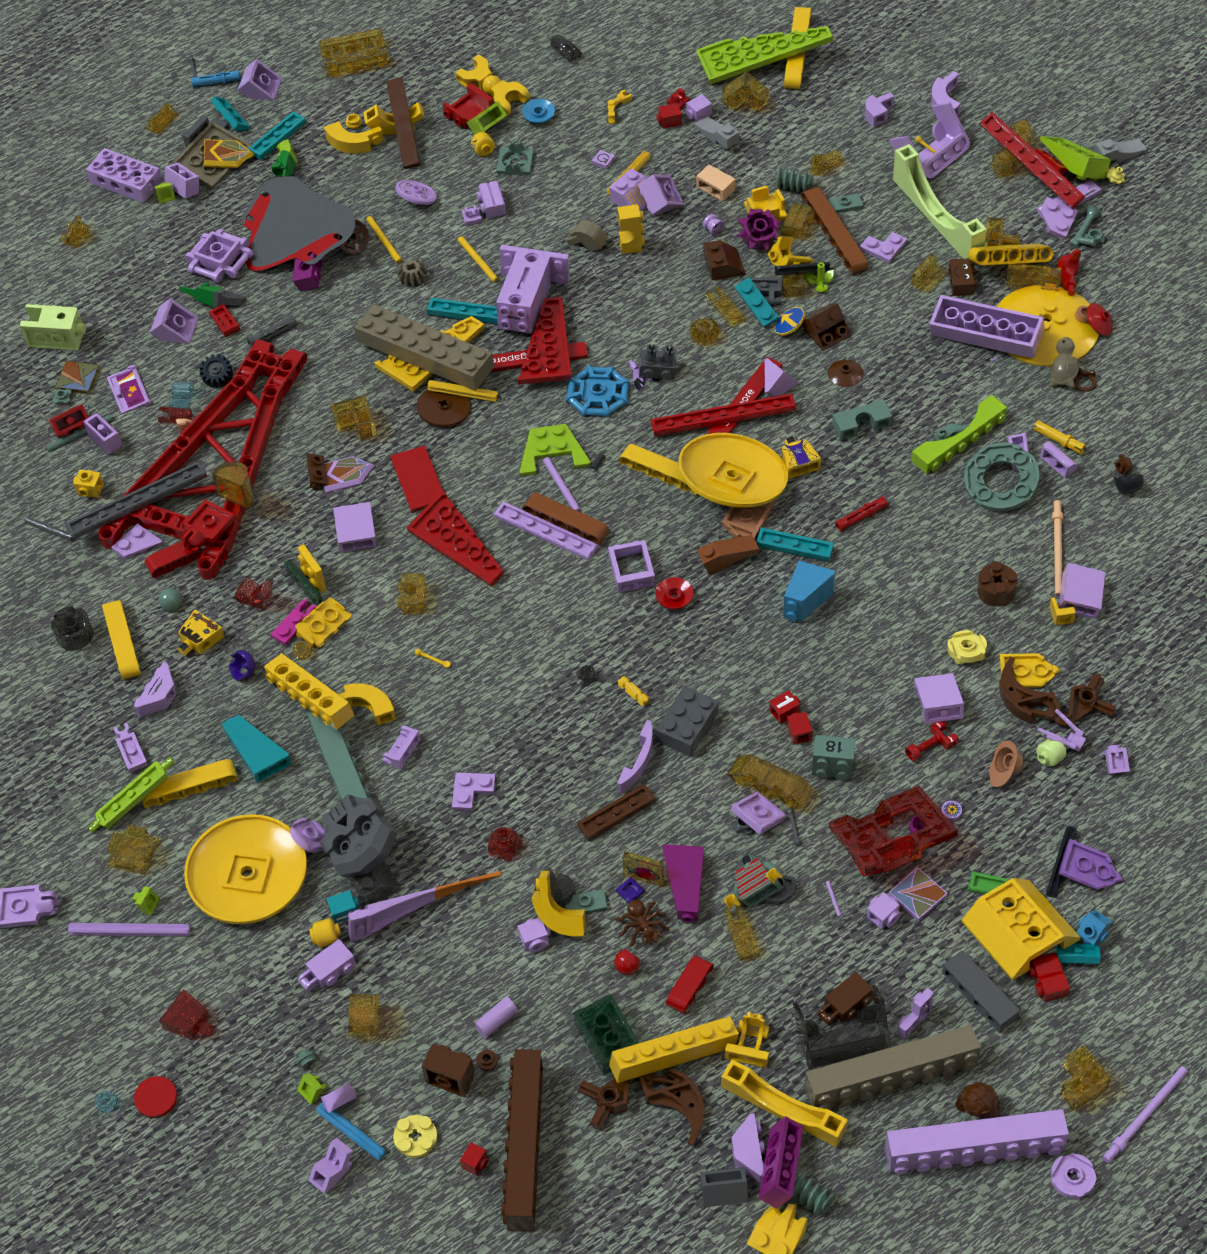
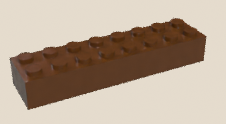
M515 1049L514 1057L510 1058L512 1077H509V1091L511 1098H508L509 1118L506 1121V1130L508 1132V1139L505 1140L507 1160H504L506 1181H503L504 1202L501 1204V1216H503V1224H507L508 1231L535 1232L543 1061L541 1050Z

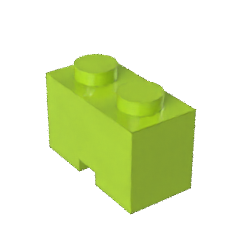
M497 101L468 121L467 124L475 135L478 132H485L507 116V114Z

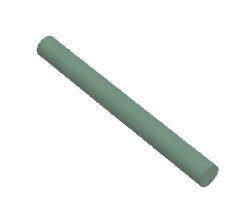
M111 414L103 417L108 423L113 421ZM83 427L47 445V450L51 452L87 434L86 428Z

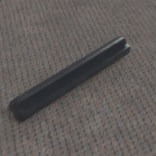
M822 262L825 264L824 272L829 271L830 263ZM818 263L776 266L774 269L776 275L815 273L818 270Z
M1067 826L1046 891V895L1051 898L1057 897L1063 878L1058 872L1069 840L1075 839L1077 832L1075 827Z

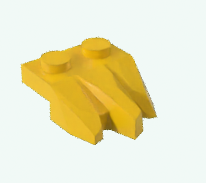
M788 1204L783 1213L780 1211V1207L776 1209L771 1206L766 1209L756 1223L747 1245L764 1254H793L806 1232L808 1218L801 1217L799 1220H796L797 1204Z

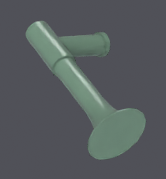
M1092 205L1086 206L1085 212L1087 217L1070 246L1077 248L1079 244L1096 245V239L1084 238V234L1092 220L1102 216L1101 211L1097 207Z

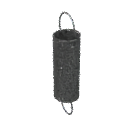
M603 452L598 454L590 465V469L592 466L595 469L599 467L605 458Z

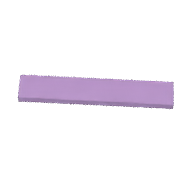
M504 501L493 514L497 519L588 561L598 548V544Z

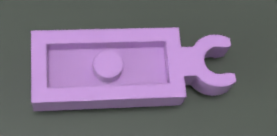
M124 723V731H118V728L114 727L115 734L118 737L115 740L129 773L148 766L135 733H130L128 724Z

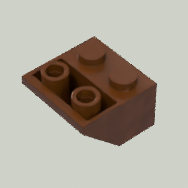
M838 303L828 304L809 314L802 323L806 334L823 351L852 335Z

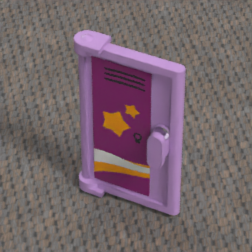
M136 365L128 366V369L107 377L121 414L152 404L138 374Z

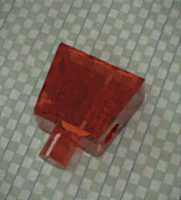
M184 989L159 1020L162 1029L193 1040L198 1032L208 1037L214 1029V1026L207 1022L210 1018L207 1009Z

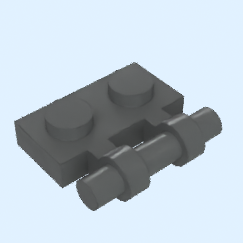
M749 277L762 295H769V297L764 298L770 306H774V304L781 305V298L774 296H781L782 278Z

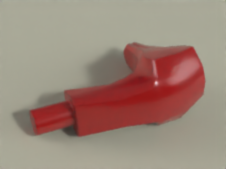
M1079 249L1062 256L1057 263V270L1063 288L1068 291L1069 296L1075 295L1077 284L1074 276L1078 274L1081 256Z

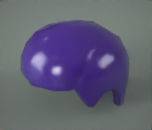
M238 650L231 655V657H234V661L229 664V670L235 680L241 681L254 674L255 661L249 652ZM242 667L247 669L246 674L239 672Z

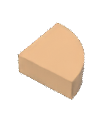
M176 419L180 434L192 423L189 419Z

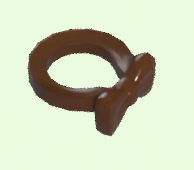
M1095 370L1078 371L1074 380L1075 387L1083 392L1093 390L1096 385L1094 378L1096 375ZM1086 376L1091 380L1092 385L1087 388L1081 387L1078 384V380Z

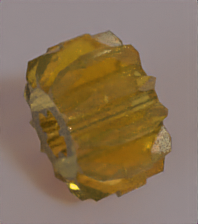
M705 316L703 319L698 317L696 321H692L690 328L692 341H696L697 345L703 342L704 346L706 342L712 345L713 341H717L720 334L717 321H713L712 317L707 319Z

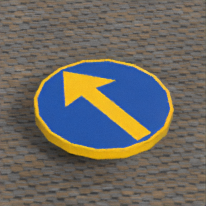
M793 307L781 314L779 320L775 323V332L780 336H784L799 329L805 319L804 310L800 307Z

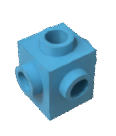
M1093 910L1087 916L1084 915L1077 925L1079 929L1076 933L1087 944L1103 943L1109 935L1107 930L1113 921L1097 910Z

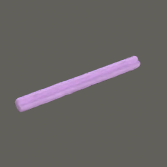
M70 923L68 928L70 935L189 936L191 931L189 924Z

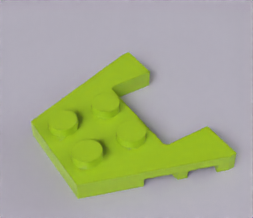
M566 424L532 428L529 431L524 451L520 477L537 474L535 459L572 454L575 469L590 467L591 463Z

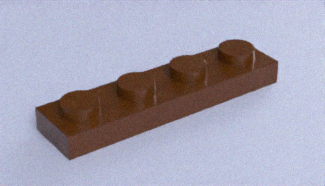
M643 784L577 822V827L589 841L655 803L656 798L648 787Z

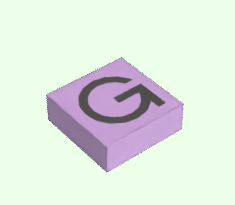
M600 150L593 158L592 164L607 169L615 159V155Z

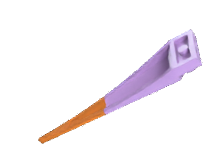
M498 871L366 905L364 910L358 909L348 914V935L350 941L370 936L424 905L464 889L465 886H472L501 876L502 873Z

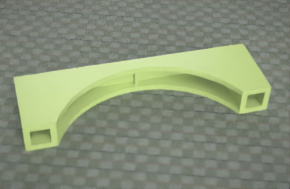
M908 144L895 150L893 180L960 256L966 259L971 248L985 246L987 229L977 218L967 223L961 222L954 218L938 201L925 177L919 154L914 148Z

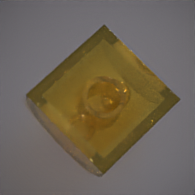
M228 462L215 468L212 476L218 496L249 509L254 501V495L247 467L242 463Z

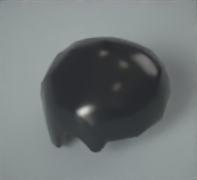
M1135 474L1129 477L1119 476V478L1114 477V482L1119 492L1132 494L1141 489L1144 478L1142 474Z

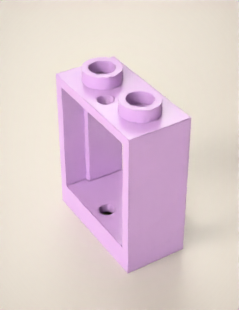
M645 540L608 547L609 559L618 593L655 586V575ZM642 553L647 571L620 576L616 558Z

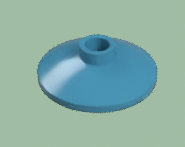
M533 99L523 106L522 114L529 122L544 123L554 116L555 107L548 100Z

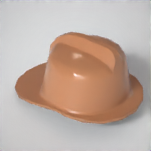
M1009 740L1001 742L994 753L989 769L990 783L994 787L1005 785L1012 775L1021 770L1023 765L1021 752Z

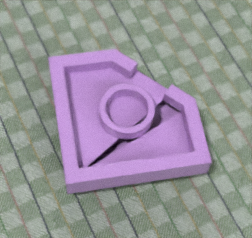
M1046 197L1039 214L1041 219H1044L1049 234L1065 239L1078 210H1072L1069 206Z

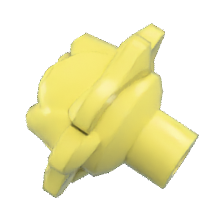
M1111 167V169H1108L1106 177L1110 183L1121 184V182H1125V174L1122 173L1123 169L1121 167Z

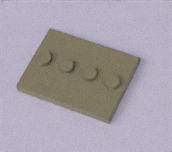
M212 121L172 162V164L180 163L198 175L199 183L211 189L233 168L204 167V140H238L247 148L251 146L250 143Z

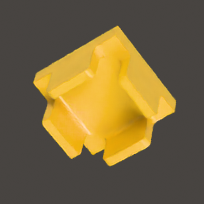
M768 186L752 189V197L744 201L747 213H750V209H762L764 212L768 209L770 210V215L772 213L777 221L787 219L784 209L785 200L779 189L775 190V193L769 194Z

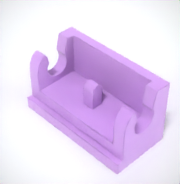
M402 726L399 737L389 752L384 753L382 762L401 770L421 740L419 730Z

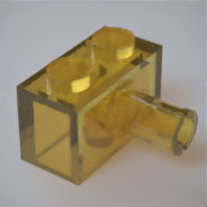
M987 217L985 246L1020 245V235L1005 234V218Z

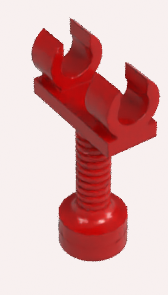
M945 721L936 722L930 728V732L934 736L917 746L914 744L909 745L905 748V753L914 762L921 757V752L938 742L948 750L958 744L957 740L960 738L955 733L946 738L942 731L947 729L945 727L947 723Z

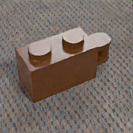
M854 972L825 996L824 1007L819 1010L817 1015L828 1026L837 1019L840 1022L846 1019L851 1020L855 1017L857 1010L861 1006L867 1007L872 1002L873 988L857 972Z

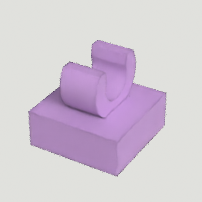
M476 205L473 206L474 208L467 209L465 207L462 210L465 225L482 222L479 208Z

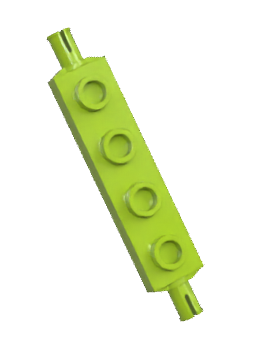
M169 756L162 764L155 761L95 813L96 820L88 826L89 830L94 833L100 826L109 829L168 778L167 769L175 763L173 758Z

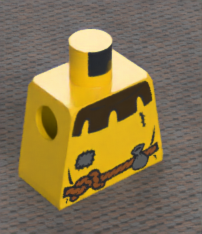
M194 610L179 630L178 634L182 644L177 649L184 656L192 649L201 655L225 637L223 629L211 619Z

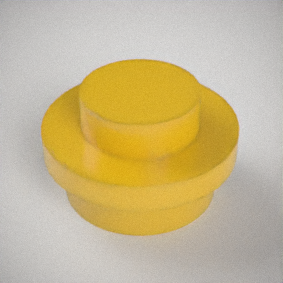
M350 114L347 116L346 126L348 128L356 129L362 125V119L359 115Z

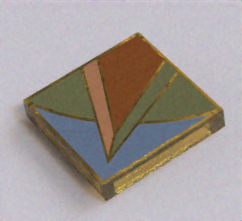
M65 361L55 389H69L71 393L90 395L100 366L97 364Z

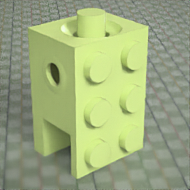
M26 304V310L31 321H21L20 329L27 347L79 349L83 334L86 331V325L82 323L77 307Z

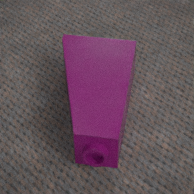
M663 844V859L677 919L685 923L698 921L704 847Z

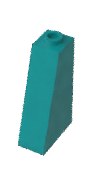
M240 715L229 718L226 722L222 723L225 735L256 783L292 765L290 756L284 749Z

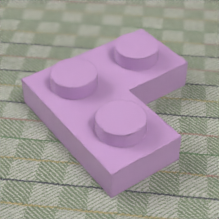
M894 232L884 242L868 236L860 245V250L890 263L907 243V238Z
M456 773L452 810L472 811L474 793L494 794L496 775Z
M929 988L923 993L919 992L914 997L912 1013L908 1017L904 1016L897 1025L898 1035L901 1038L905 1039L932 1011L934 992Z

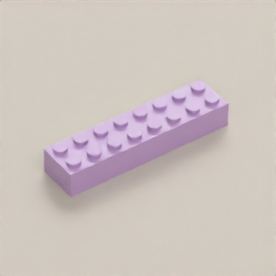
M1060 1109L887 1131L885 1152L889 1173L895 1172L897 1175H903L908 1173V1170L915 1169L918 1172H926L931 1167L948 1169L955 1164H961L964 1167L971 1166L974 1162L979 1161L990 1164L995 1162L996 1159L1005 1158L1006 1161H1013L1018 1156L1036 1158L1042 1153L1058 1155L1065 1150L1069 1132L1064 1111Z

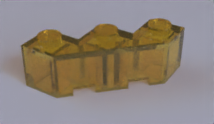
M1025 119L1011 123V129L1030 146L1032 144L1033 129L1028 120ZM1001 145V151L994 153L992 156L991 168L997 178L1013 175L1020 161Z
M752 754L738 756L727 773L737 785L741 787L753 786L765 798L778 797L788 808L792 809L804 808L814 791L809 782L801 776Z

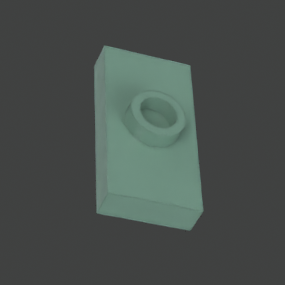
M859 193L827 199L836 213L863 209Z
M604 889L563 897L565 909H585V914L608 910Z

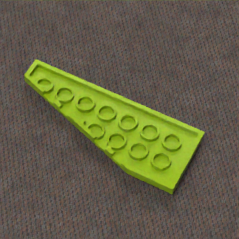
M828 26L810 28L806 32L794 30L791 31V34L779 32L757 35V37L751 39L741 37V40L736 41L725 39L697 49L696 53L711 85L825 45L834 40Z

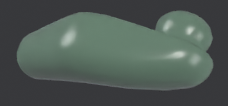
M948 424L936 432L935 439L939 441L955 436L966 429L967 426Z

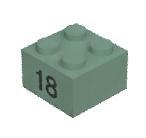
M815 735L812 775L821 779L827 777H836L841 781L852 779L855 739Z

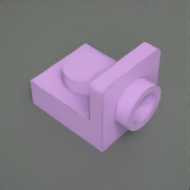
M1119 745L1107 746L1108 750L1103 751L1102 754L1106 757L1108 774L1129 772L1126 747L1120 748Z

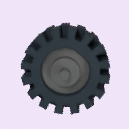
M212 354L210 359L208 356L205 357L206 362L202 360L199 372L206 385L209 384V387L215 386V388H218V385L223 387L224 383L228 384L229 380H232L233 369L225 356L222 355L221 357L220 354H217L215 357Z

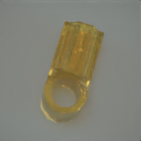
M834 150L824 155H813L810 162V173H813L814 176H820L824 174L825 170L843 162L841 153L838 150Z

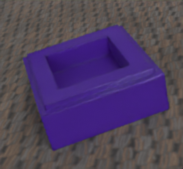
M632 877L616 888V892L628 904L645 893V890Z

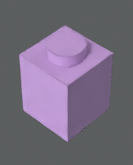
M702 94L686 103V115L695 122L712 114V103Z

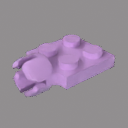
M39 884L0 889V929L36 925L39 923L40 917L56 914L58 908H54V906H59L55 891L42 892Z

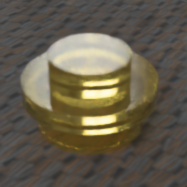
M299 641L293 647L294 656L300 660L307 659L312 653V646L306 641Z

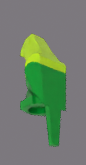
M284 140L277 145L276 148L280 151L276 158V163L271 166L273 174L277 177L291 176L298 162L289 140Z

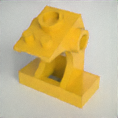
M778 237V241L767 254L771 262L776 266L813 263V259L810 257L793 256L791 252L793 237Z
M747 1012V1016L743 1015V1020H740L738 1025V1033H741L738 1045L726 1044L725 1059H733L737 1062L767 1068L769 1052L761 1051L760 1049L763 1038L767 1039L770 1026L766 1025L767 1022L763 1019V1015ZM746 1035L758 1038L755 1048L744 1046Z

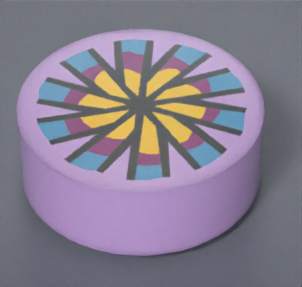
M947 801L942 806L941 814L948 821H956L961 817L962 807L956 801Z

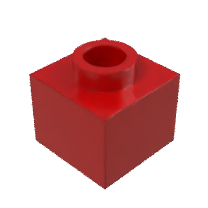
M470 1142L460 1159L461 1168L477 1176L480 1170L483 1171L488 1164L486 1149Z

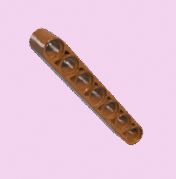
M815 187L801 193L802 200H805L808 210L814 214V219L821 225L823 233L829 237V242L836 248V253L840 258L842 257L843 263L851 271V275L867 270L868 262L821 189Z

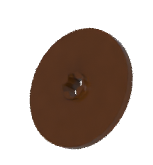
M426 390L418 398L417 412L420 418L430 425L451 427L460 424L468 417L470 401L468 397Z

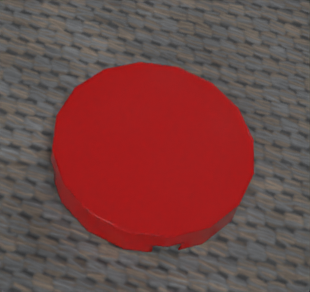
M154 1076L147 1078L135 1090V1106L142 1115L148 1118L165 1116L176 1105V1088L165 1077Z

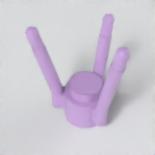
M1056 709L1055 712L1075 731V734L1071 732L1066 739L1042 728H1038V731L1046 734L1048 739L1059 741L1079 752L1086 740L1082 736L1084 731L1078 729L1064 714Z

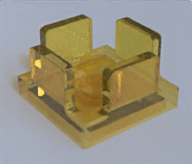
M129 824L126 827L127 831L121 830L120 834L114 831L107 846L110 854L107 866L113 869L146 875L159 844V838L149 836L146 828Z

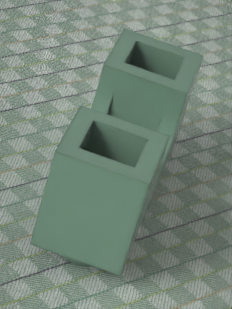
M884 400L874 401L864 406H857L853 409L833 414L832 426L841 441L857 436V424L861 422L869 423L874 431L891 426L892 415Z

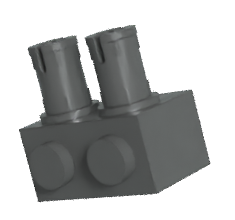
M648 344L646 350H640L638 377L674 379L676 372V349L674 346L671 345L669 349V345H666L664 351H657V345L653 344L651 348V344Z

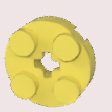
M958 631L948 640L947 650L957 664L982 661L987 651V641L983 635H975L974 631Z
M411 1115L397 1122L393 1139L396 1148L402 1154L409 1158H420L427 1155L436 1145L437 1131L429 1117ZM413 1132L421 1134V1137H418V1141H413V1138H409V1136L413 1135Z

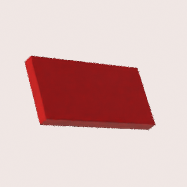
M424 445L390 456L411 513L425 509L442 491Z

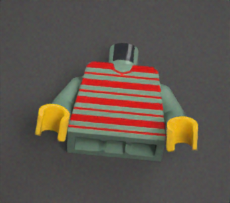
M752 855L744 856L742 858L744 867L735 873L736 880L733 893L728 895L724 902L729 909H732L734 905L740 906V901L748 907H753L783 889L778 881V878L783 877L780 874V868L769 861L764 862L759 858L754 860Z

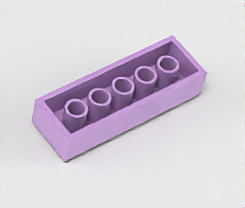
M945 295L940 296L929 323L932 336L1034 358L1045 330L1044 317Z

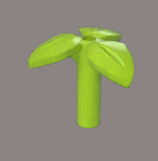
M822 262L818 263L817 277L809 273L804 274L805 280L810 285L818 284L816 287L818 292L828 291V286L824 283H830L834 278V270L824 273L825 264Z

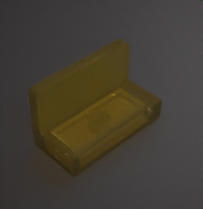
M930 254L912 273L911 286L929 294L947 275L945 270L936 266L937 256Z

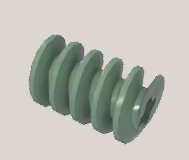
M780 167L776 179L777 188L781 189L783 186L784 190H788L790 187L791 191L796 189L798 193L802 190H809L813 183L814 174L812 173L810 178H808L807 172L801 176V171H798L797 175H795V171L792 169L789 174L788 168L782 172Z
M798 1168L792 1199H799V1204L801 1205L807 1203L806 1209H814V1214L818 1216L828 1209L836 1194L833 1193L828 1197L827 1188L820 1192L821 1184L818 1183L813 1187L814 1179L810 1178L806 1182V1173L798 1176Z

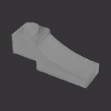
M708 116L694 123L696 129L715 144L719 143L726 149L739 142V131L729 123L723 125Z
M1110 138L1095 143L1094 152L1111 159V161L1115 160L1116 163L1144 154L1147 151L1139 138L1125 142H1113Z

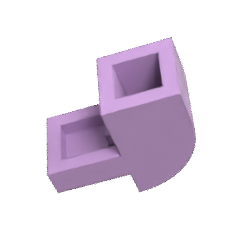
M891 92L879 98L871 95L866 100L865 118L872 127L887 121L888 109L892 108L894 104V95Z
M338 1138L332 1140L326 1157L314 1164L308 1181L323 1193L331 1190L351 1168L352 1162L349 1160L353 1150Z

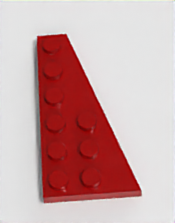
M562 297L544 298L539 313L540 316L535 325V332L532 335L526 359L522 365L521 374L518 377V385L571 380Z
M444 490L407 527L409 533L491 587L504 574L501 567L486 550L484 544L478 539L470 525L458 512L452 501L449 500Z

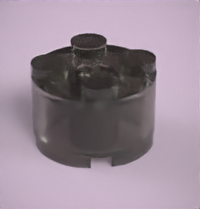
M68 606L55 613L54 619L51 622V629L60 647L67 651H73L85 647L92 641L94 631L88 614L84 609Z

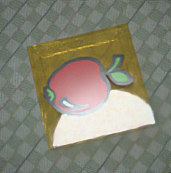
M624 851L622 857L624 877H632L638 881L663 887L665 882L663 861Z

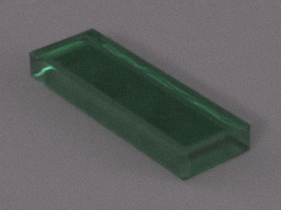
M292 560L285 561L284 565L287 574L313 604L317 606L323 601L318 590Z

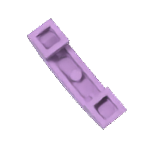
M650 720L646 721L640 733V745H643L633 768L624 767L617 782L618 793H623L641 777L649 763L653 748L652 724Z

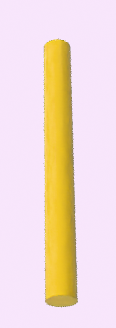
M372 216L367 217L366 221L395 262H402V258Z
M460 236L458 242L493 283L498 281L499 278L465 238Z

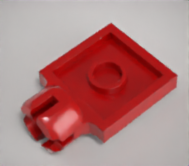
M205 499L182 524L186 531L180 537L181 543L188 550L194 546L191 549L192 552L198 551L206 542L214 544L236 519L235 514Z

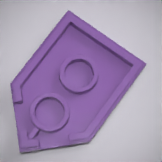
M1072 839L1069 840L1058 872L1059 875L1096 890L1123 880L1121 875L1115 870L1112 864L1113 861L1108 854Z

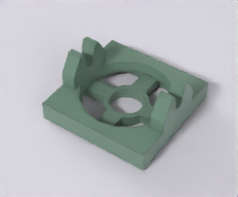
M514 140L511 141L509 147H501L497 174L530 176L534 149L524 148V144L521 141L518 142V145H515ZM514 153L513 158L504 160L507 155ZM519 153L525 155L527 160H521ZM517 159L520 163L515 162V165H512L511 161Z

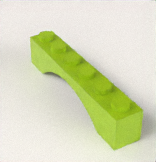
M990 395L978 404L976 416L966 429L944 440L924 442L912 451L911 462L926 474L931 471L935 472L944 461L949 462L954 454L963 452L969 443H975L983 433H989L994 425L1003 423L1006 419L1007 406L993 395Z

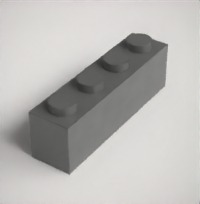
M961 950L943 964L942 973L998 1033L1002 1032L1019 1018L1020 1010L1017 1003L1005 995L1001 986L995 985L992 982L989 974L976 965L971 955H967Z

